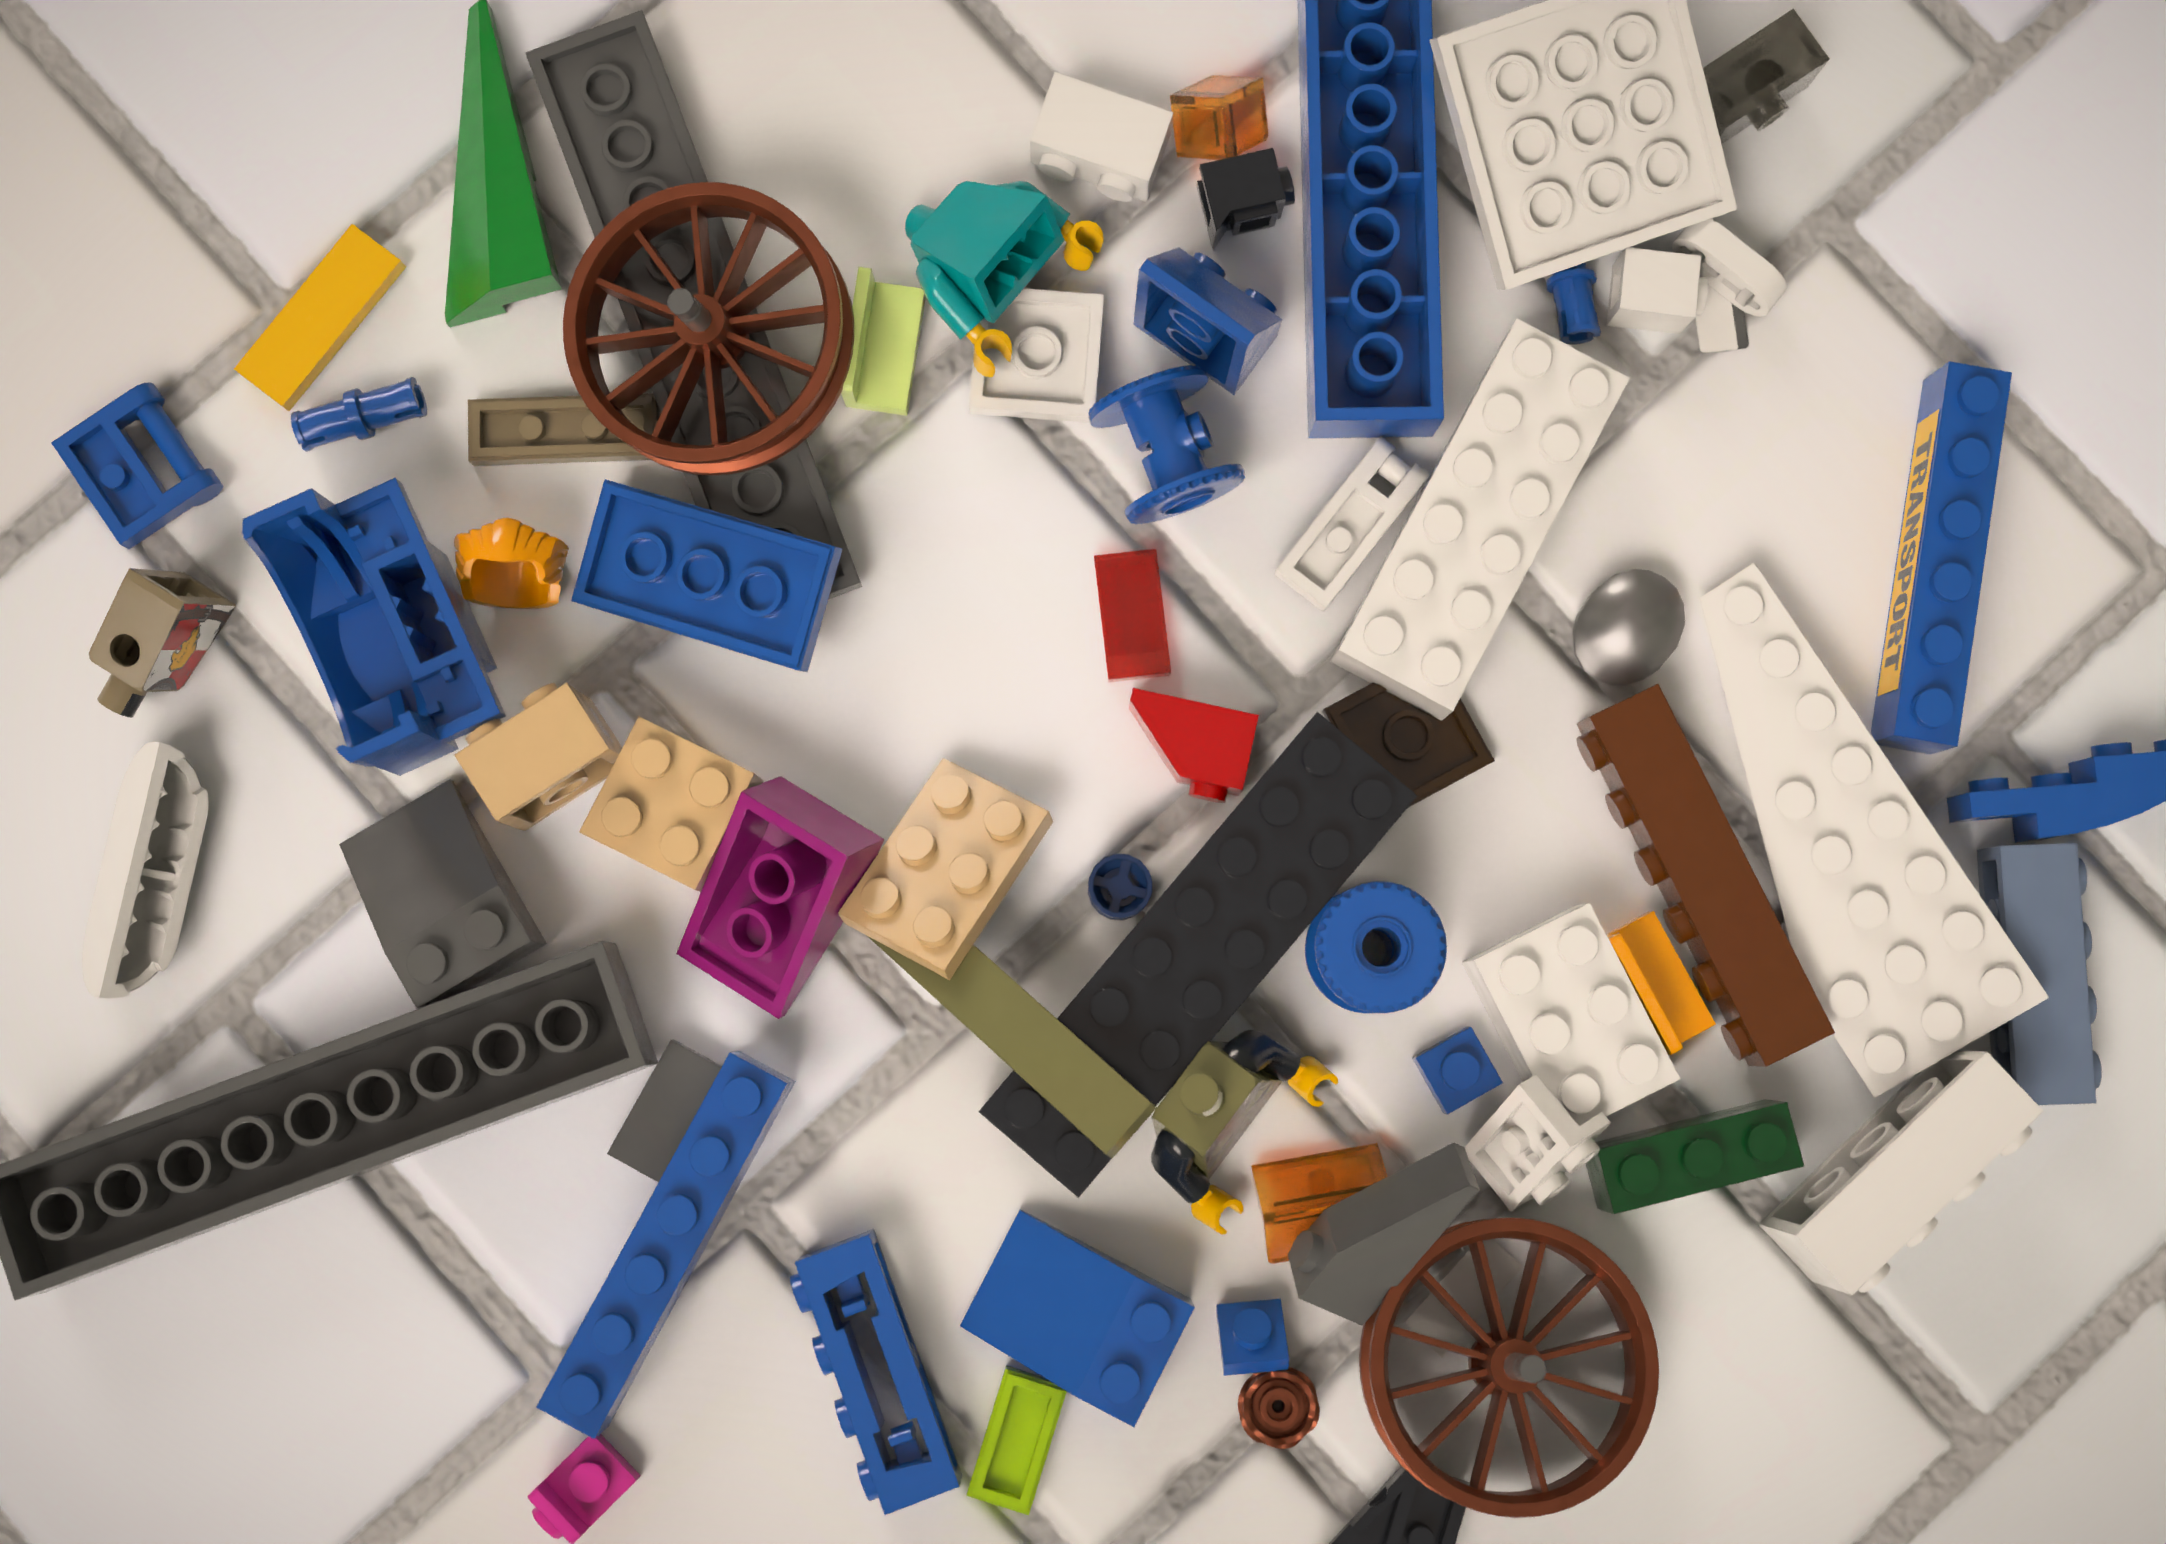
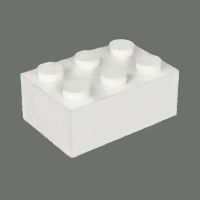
M1591 903L1573 906L1462 962L1522 1082L1536 1074L1579 1126L1601 1112L1608 1116L1680 1080Z

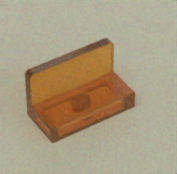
M1378 1143L1251 1165L1253 1184L1263 1221L1268 1262L1275 1264L1289 1261L1287 1254L1291 1250L1296 1237L1302 1231L1308 1230L1324 1209L1388 1177Z

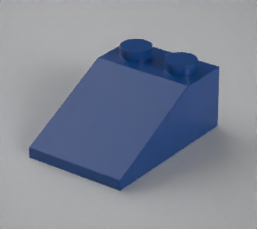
M1178 247L1147 258L1139 268L1133 325L1188 364L1202 367L1207 373L1208 378L1235 395L1278 335L1282 319L1275 314L1277 311L1275 305L1256 290L1247 288L1243 292L1224 279L1226 273L1221 266L1202 253L1197 252L1194 256H1191Z
M1020 1209L960 1327L1073 1396L1135 1427L1195 1306L1191 1298Z

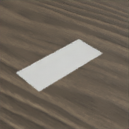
M1494 1239L1483 1240L1498 1296L1523 1266ZM1469 1249L1439 1284L1476 1321L1484 1312L1485 1305ZM1431 1292L1404 1322L1415 1333L1455 1344L1467 1331ZM1429 1345L1442 1358L1448 1352V1350Z

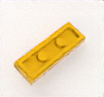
M351 224L235 366L234 370L287 411H290L392 286L406 266L387 249L354 224Z

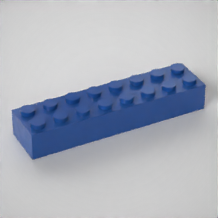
M1297 0L1308 438L1433 437L1444 420L1434 63L1429 41L1433 39L1432 0Z

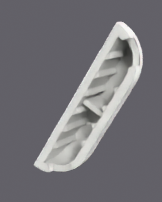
M155 741L145 744L132 759L118 792L86 926L82 952V971L86 988L91 995L98 998L112 999L130 995L129 992L147 983L158 971L163 972L170 964L177 948L206 825L209 800L206 788H202L194 768L185 759L184 753L168 744Z

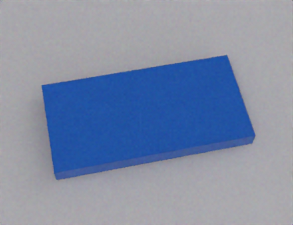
M604 479L571 601L794 670L808 672L843 549Z

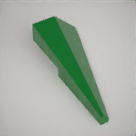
M478 0L469 8L445 303V321L450 328L507 313L506 304L562 290L534 181H537L493 12L487 0Z

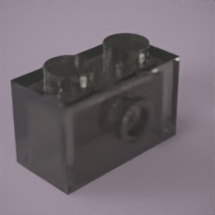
M1794 8L1703 67L1721 144L1753 124L1757 131H1760L1775 122L1788 111L1789 106L1786 101L1806 89L1830 60Z

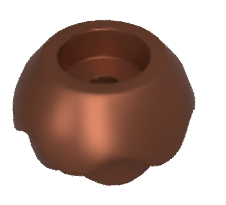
M1289 1367V1370L1253 1373L1243 1384L1238 1397L1239 1416L1247 1435L1256 1442L1274 1448L1288 1449L1296 1446L1305 1435L1316 1427L1319 1420L1320 1408L1314 1384L1303 1372ZM1275 1400H1282L1284 1402V1408L1281 1411H1274L1272 1409V1404Z

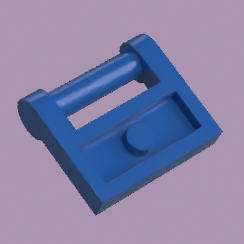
M151 382L135 386L51 442L118 543L127 549H131L193 506L202 505L212 500L224 487L214 471L210 468L204 469L162 408L165 400L154 383ZM135 420H140L181 479V482L167 491L124 429Z

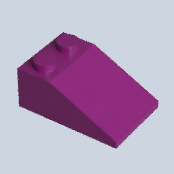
M782 776L741 791L676 954L774 1017L782 1018L788 1012L842 925L843 921L838 912L878 855L884 838Z

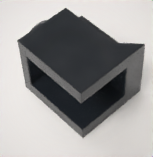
M1273 148L1203 163L1199 166L1202 180L1197 181V189L1212 250H1214L1228 230H1231L1232 236L1274 227L1276 219H1281L1283 207L1295 203L1290 171L1287 166L1278 168Z

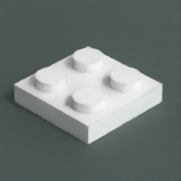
M1024 288L995 323L983 319L980 324L986 330L997 329L1008 335L1012 344V355L1009 362L997 349L990 348L983 351L984 355L990 358L996 368L995 376L993 377L983 376L976 370L974 363L972 364L970 414L1090 423L1088 412L1096 403L1104 294Z

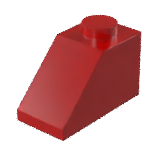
M1137 688L1132 689L1129 710L1175 781L1190 785L1189 796L1211 802L1226 803L1227 794L1240 795L1245 783L1259 715Z

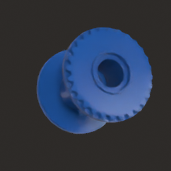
M1198 365L1171 368L1133 381L1101 398L1089 409L1088 418L1091 426L1107 428L1127 424L1136 448L1141 452L1150 450L1153 452L1142 460L1153 491L1138 498L1125 509L1126 518L1131 524L1151 523L1188 512L1225 495L1239 486L1245 479V471L1240 464H1228L1209 469L1205 465L1203 460L1204 450L1214 446L1210 431L1199 411L1188 415L1181 403L1201 390L1208 382L1207 373Z
M1392 882L1364 883L1334 896L1310 923L1305 939L1306 965L1316 987L1334 1004L1357 1013H1391L1404 1010L1418 1003L1437 984L1443 972L1447 955L1446 934L1435 909L1424 897L1414 890ZM1368 932L1379 935L1385 943V958L1378 966L1369 963L1363 955L1362 942Z

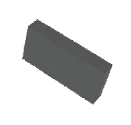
M674 1039L670 1040L607 1154L659 1183L722 1066Z

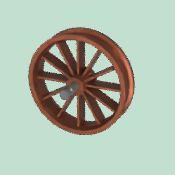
M699 182L670 187L635 202L611 220L594 238L583 254L568 289L563 316V343L570 375L578 393L597 420L612 434L646 458L662 466L696 475H728L749 471L783 457L805 441L825 420L843 390V384L849 371L854 345V317L850 295L839 268L814 233L795 213L777 200L753 189L728 183ZM730 217L748 220L714 294L707 218ZM689 221H692L698 294L692 295L683 287L650 241L659 234ZM766 227L779 232L799 248L736 296ZM641 247L645 248L675 289L668 296V306L613 284L623 266ZM812 266L821 289L823 305L747 315ZM607 294L674 321V326L598 337L600 317ZM824 323L823 341L815 367L749 340V333ZM673 344L629 379L609 392L601 370L599 354ZM746 351L809 377L797 398L779 416L738 362ZM683 363L652 435L640 430L621 410ZM731 366L771 422L745 437L728 442L721 369ZM705 367L712 445H684L670 442L700 374Z
M1493 1218L1463 1222L1448 1227L1397 1286L1390 1287L1380 1306L1364 1323L1360 1339L1359 1369L1363 1397L1370 1419L1387 1450L1400 1466L1431 1491L1459 1505L1490 1515L1513 1518L1538 1517L1572 1508L1590 1499L1608 1486L1632 1460L1643 1442L1655 1410L1659 1385L1658 1349L1653 1327L1639 1294L1617 1264L1602 1250L1583 1237L1551 1223L1524 1218ZM1507 1238L1531 1242L1508 1331H1506L1483 1240ZM1466 1245H1469L1491 1328V1331L1487 1333L1427 1271L1437 1261ZM1545 1248H1548L1572 1262L1586 1275L1523 1338ZM1418 1279L1476 1339L1471 1349L1393 1326L1405 1297ZM1596 1286L1607 1301L1619 1331L1538 1351L1535 1348L1538 1343ZM1391 1333L1468 1356L1469 1369L1391 1389L1388 1373ZM1622 1341L1625 1362L1622 1395L1546 1372L1545 1360ZM1473 1379L1477 1386L1416 1446L1403 1426L1393 1399ZM1541 1380H1547L1620 1403L1613 1424L1597 1449L1539 1390L1536 1385ZM1525 1392L1588 1458L1578 1468L1550 1484L1546 1483L1523 1395ZM1490 1394L1492 1396L1468 1486L1447 1475L1427 1457ZM1509 1397L1532 1489L1515 1492L1488 1491L1484 1489L1506 1401Z

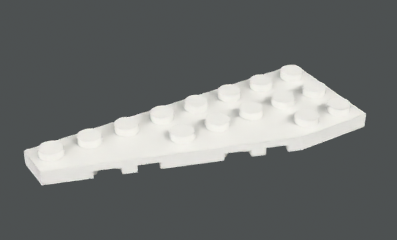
M1752 563L1700 597L1790 944L1835 1031L1834 1037L1874 1098L2048 999L2049 996L1757 565Z

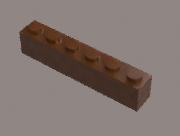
M1659 684L1576 724L1581 733V736L1576 738L1580 754L1593 772L1600 770L1610 790V793L1605 795L1607 807L1620 828H1629L1639 850L1634 852V859L1641 875L1650 886L1657 884L1668 905V908L1663 910L1666 925L1679 944L1687 943L1697 963L1696 966L1692 967L1694 980L1707 1001H1716L1726 1021V1024L1721 1026V1032L1732 1054L1738 1060L1745 1058L1748 1066L1767 1067L1834 1034L1835 1031Z

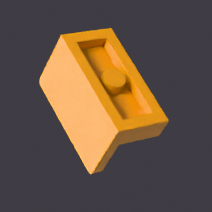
M1654 911L1647 912L1606 934L1668 1055L1682 1050V1042L1716 1025Z

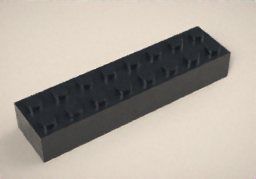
M1316 712L1057 1019L1156 1107L1177 1082L1201 1048L1208 1041H1211L1405 812L1417 795L1319 712ZM1014 1070L978 1111L1078 1198L1112 1159Z

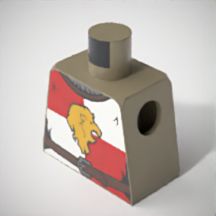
M129 568L89 651L91 662L111 673L97 701L119 715L132 718L147 692L180 690L231 616L236 604L185 572Z

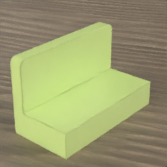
M858 268L852 305L854 317L853 355L841 394L846 407L907 416L926 296L922 288L875 282L872 268Z

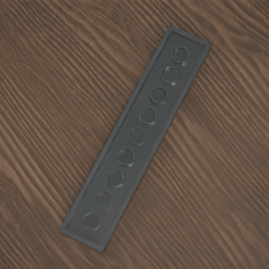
M642 10L525 52L594 237L623 210L653 193L683 184L708 182ZM722 217L707 218L714 294L734 252ZM689 221L659 234L650 241L683 287L692 295L698 294L692 221ZM641 247L628 260L613 284L668 306L667 299L669 294L675 290L644 247ZM745 277L736 296L748 288ZM618 298L630 332L674 326V321ZM755 308L747 315L758 314V311ZM765 331L749 333V340L772 349ZM673 344L637 349L643 367ZM746 351L738 362L779 416L790 406L792 400L778 364ZM683 363L651 387L660 413H662ZM705 367L700 374L671 442L684 445H712ZM732 367L721 369L727 439L729 442L745 437L761 429L771 421ZM807 440L783 457L749 471L714 476L683 472L695 506L842 548L829 599L862 587Z

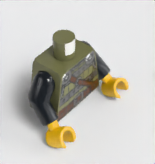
M1243 1031L1229 1042L1208 1041L1151 1117L1157 1137L1151 1153L1152 1165L1155 1171L1187 1203H1192L1191 1212L1194 1218L1219 1234L1224 1235L1227 1231L1220 1226V1216L1223 1210L1230 1207L1239 1214H1242L1243 1205L1241 1201L1217 1186L1210 1185L1209 1179L1282 1081H1288V1085L1309 1104L1319 1107L1324 1102L1313 1093L1315 1087L1326 1079L1337 1085L1338 1078L1315 1057L1305 1056L1300 1058L1298 1053L1260 1031Z

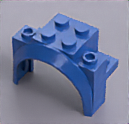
M393 478L338 504H333L317 491L310 488L243 519L242 535L273 579L319 672L336 713L346 746L340 745L336 749L347 761L362 766L377 767L401 776L458 750L455 739L474 731L491 720L501 719L506 716L487 674L498 668L468 601L463 599L461 585L448 556L427 540L405 488L398 479Z

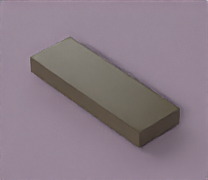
M653 393L640 395L621 410L636 427L652 435L660 417V410ZM581 396L468 400V461L473 466L650 460L602 425L588 409Z

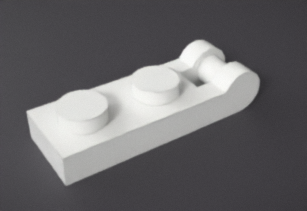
M1382 436L1367 452L1274 572L1277 577L1323 612L1431 475L1417 463L1411 467L1393 453L1396 447ZM1377 473L1396 487L1388 498L1369 484Z

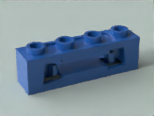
M869 1230L801 1256L795 1261L798 1273L790 1276L791 1287L801 1312L806 1313L812 1310L820 1335L812 1338L813 1349L822 1373L825 1376L834 1373L842 1394V1398L834 1401L836 1414L846 1438L857 1436L865 1459L857 1463V1471L867 1499L872 1501L879 1498L884 1515L960 1487L962 1472L875 1230ZM862 1272L865 1273L877 1307L875 1316H872L871 1320L907 1420L917 1418L928 1452L922 1453L916 1437V1428L913 1421L890 1429L891 1435L887 1437L897 1459H890L881 1434V1429L885 1422L850 1321L841 1322L830 1291L836 1287L842 1302L841 1309L845 1318L867 1310L870 1300L868 1294L864 1292L859 1278V1274Z

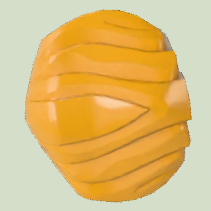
M508 517L483 525L481 529H471L468 533H460L455 536L454 547L457 550L455 551L456 576L460 581L463 599L479 605L513 609L548 608L559 602L561 589L559 582L562 581L564 572L562 569L565 566L569 550L562 540L544 532H537L534 528Z

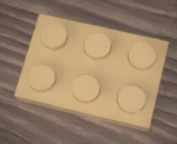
M943 758L838 914L848 926L950 980L1052 825L1053 820L1050 812Z

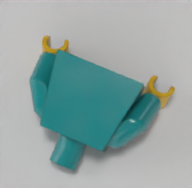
M965 181L958 184L936 209L922 204L916 205L908 214L905 222L906 235L911 240L910 245L919 262L916 276L929 304L960 340L966 336L974 345V367L980 374L986 377L995 376L996 368L990 358L984 355L983 351L990 348L997 349L1010 362L1012 344L1006 333L997 329L986 330L980 322L985 319L995 323L1064 241H1066L1063 250L1064 259L1069 266L1079 271L1088 270L1092 264L1094 256L1088 248L1099 253L1104 241L1102 229L1097 223L1080 221L1073 224L1068 220L1069 212L1026 181L998 185Z

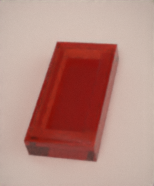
M1157 549L1094 555L1108 683L1170 676L1171 666Z

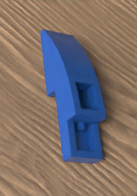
M2166 740L2154 741V752L2133 753L2131 742L2091 746L2092 757L2068 763L2069 773L2032 776V787L2009 789L2008 778L1969 781L1968 793L1947 798L1949 823L2012 818L2014 841L2019 843L2076 834L2108 826L2139 815L2166 801Z

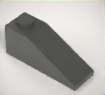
M1453 1142L1324 1209L1309 1229L1302 1231L1296 1237L1291 1250L1287 1254L1299 1299L1363 1326L1380 1306L1390 1287L1397 1286L1480 1191L1465 1148Z

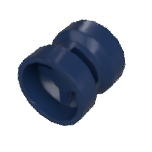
M1114 854L1103 858L1094 866L1089 876L1088 896L1091 905L1100 915L1110 920L1123 921L1135 917L1146 907L1152 895L1153 882L1149 870L1139 859L1128 854Z

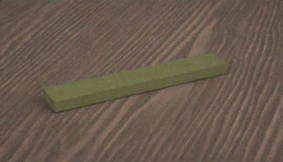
M867 936L1110 1158L1113 1159L1157 1108L974 944L952 978L948 980Z

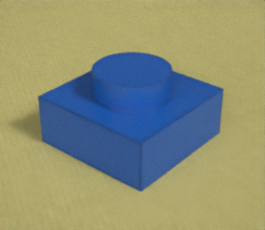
M1467 1026L1412 1057L1442 1112L1447 1115L1503 1083L1472 1027Z
M1281 1298L1216 1304V1318L1224 1376L1289 1370V1354Z

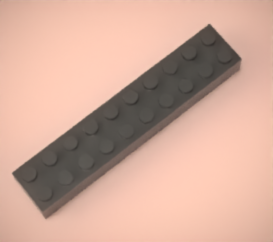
M597 942L0 1164V1259L14 1301L52 1291L656 1065L658 1060L616 943Z

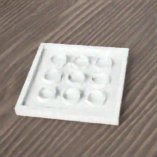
M1545 0L1429 40L1497 289L1507 290L1737 210L1686 0Z

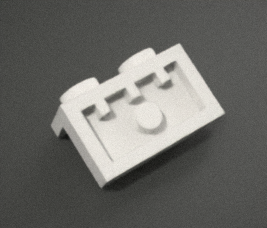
M1535 1074L1520 1083L1464 1148L1470 1162L1512 1212L1532 1198L1541 1206L1559 1194L1570 1183V1180L1564 1173L1568 1171L1571 1174L1577 1171L1601 1150L1595 1140L1611 1122L1601 1112L1579 1126L1565 1110L1561 1102Z

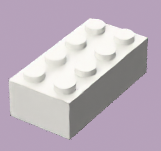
M1956 1051L1914 1075L1763 1219L1759 1225L1812 1282L1849 1295H1854L1857 1291L1865 1293L1878 1285L1887 1276L1891 1268L1887 1262L1904 1245L1907 1247L1915 1246L1933 1232L1938 1224V1220L1934 1216L1952 1199L1956 1202L1965 1199L1983 1183L1985 1174L1982 1170L1999 1154L2001 1156L2011 1154L2030 1138L2033 1130L2029 1125L2043 1110L1988 1052Z

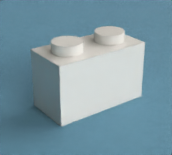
M1055 72L1030 139L1031 162L1037 164L1038 169L1042 173L1053 179L1070 182L1075 177L1096 184L1099 192L1114 200L1129 202L1134 197L1147 202L1171 136L1174 112Z

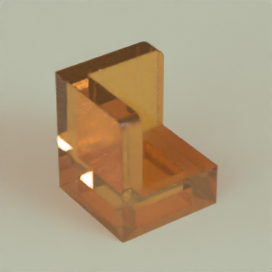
M1212 75L1170 95L1171 111L1174 112L1173 129L1177 157L1221 160L1237 156L1266 141L1268 138L1263 77Z

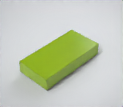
M1006 1365L966 1496L1029 1515L1067 1391L1044 1377Z

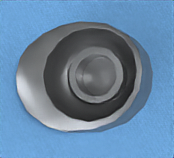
M1640 569L1614 574L1587 598L1578 612L1572 630L1574 654L1582 669L1596 681L1614 686H1626L1644 680L1658 671L1677 648L1685 626L1684 603L1677 588L1665 577L1650 570Z

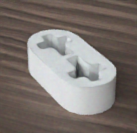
M1713 219L1685 227L1673 241L1672 248L1674 253L1700 255L1699 277L1707 278L1709 286L1748 314L1759 317L1767 315L1786 291V280L1771 263Z

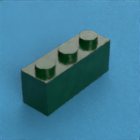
M1761 1100L1598 1141L1596 1143L1601 1150L1586 1163L1597 1209L1612 1214L1804 1167L1788 1103L1774 1100Z

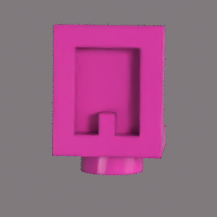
M602 1434L595 1439L588 1436L527 1498L535 1506L532 1510L534 1519L546 1533L555 1539H560L563 1536L569 1543L574 1544L641 1475Z

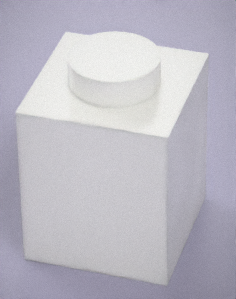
M1631 247L1625 248L1612 266L1606 326L1681 334L1696 315H1702L1706 305L1708 279L1699 277L1701 256Z

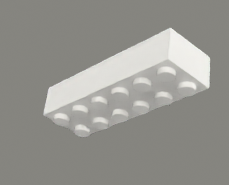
M1517 318L1499 346L1330 662L1369 683L1374 682L1387 689V692L1441 721L1452 713L1630 377Z

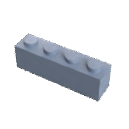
M2077 843L2003 845L1977 850L1980 896L2049 996L2048 999L1989 1032L1991 1056L2037 1105L2097 1103L2096 1089L2101 1083L2102 1067L2098 1054L2092 1048L2091 1024L2095 1021L2097 1015V1001L2093 989L2088 986L2086 960L2090 957L2092 951V936L2088 924L2083 921L2081 896L2085 893L2087 887V870L2083 860L2078 857Z

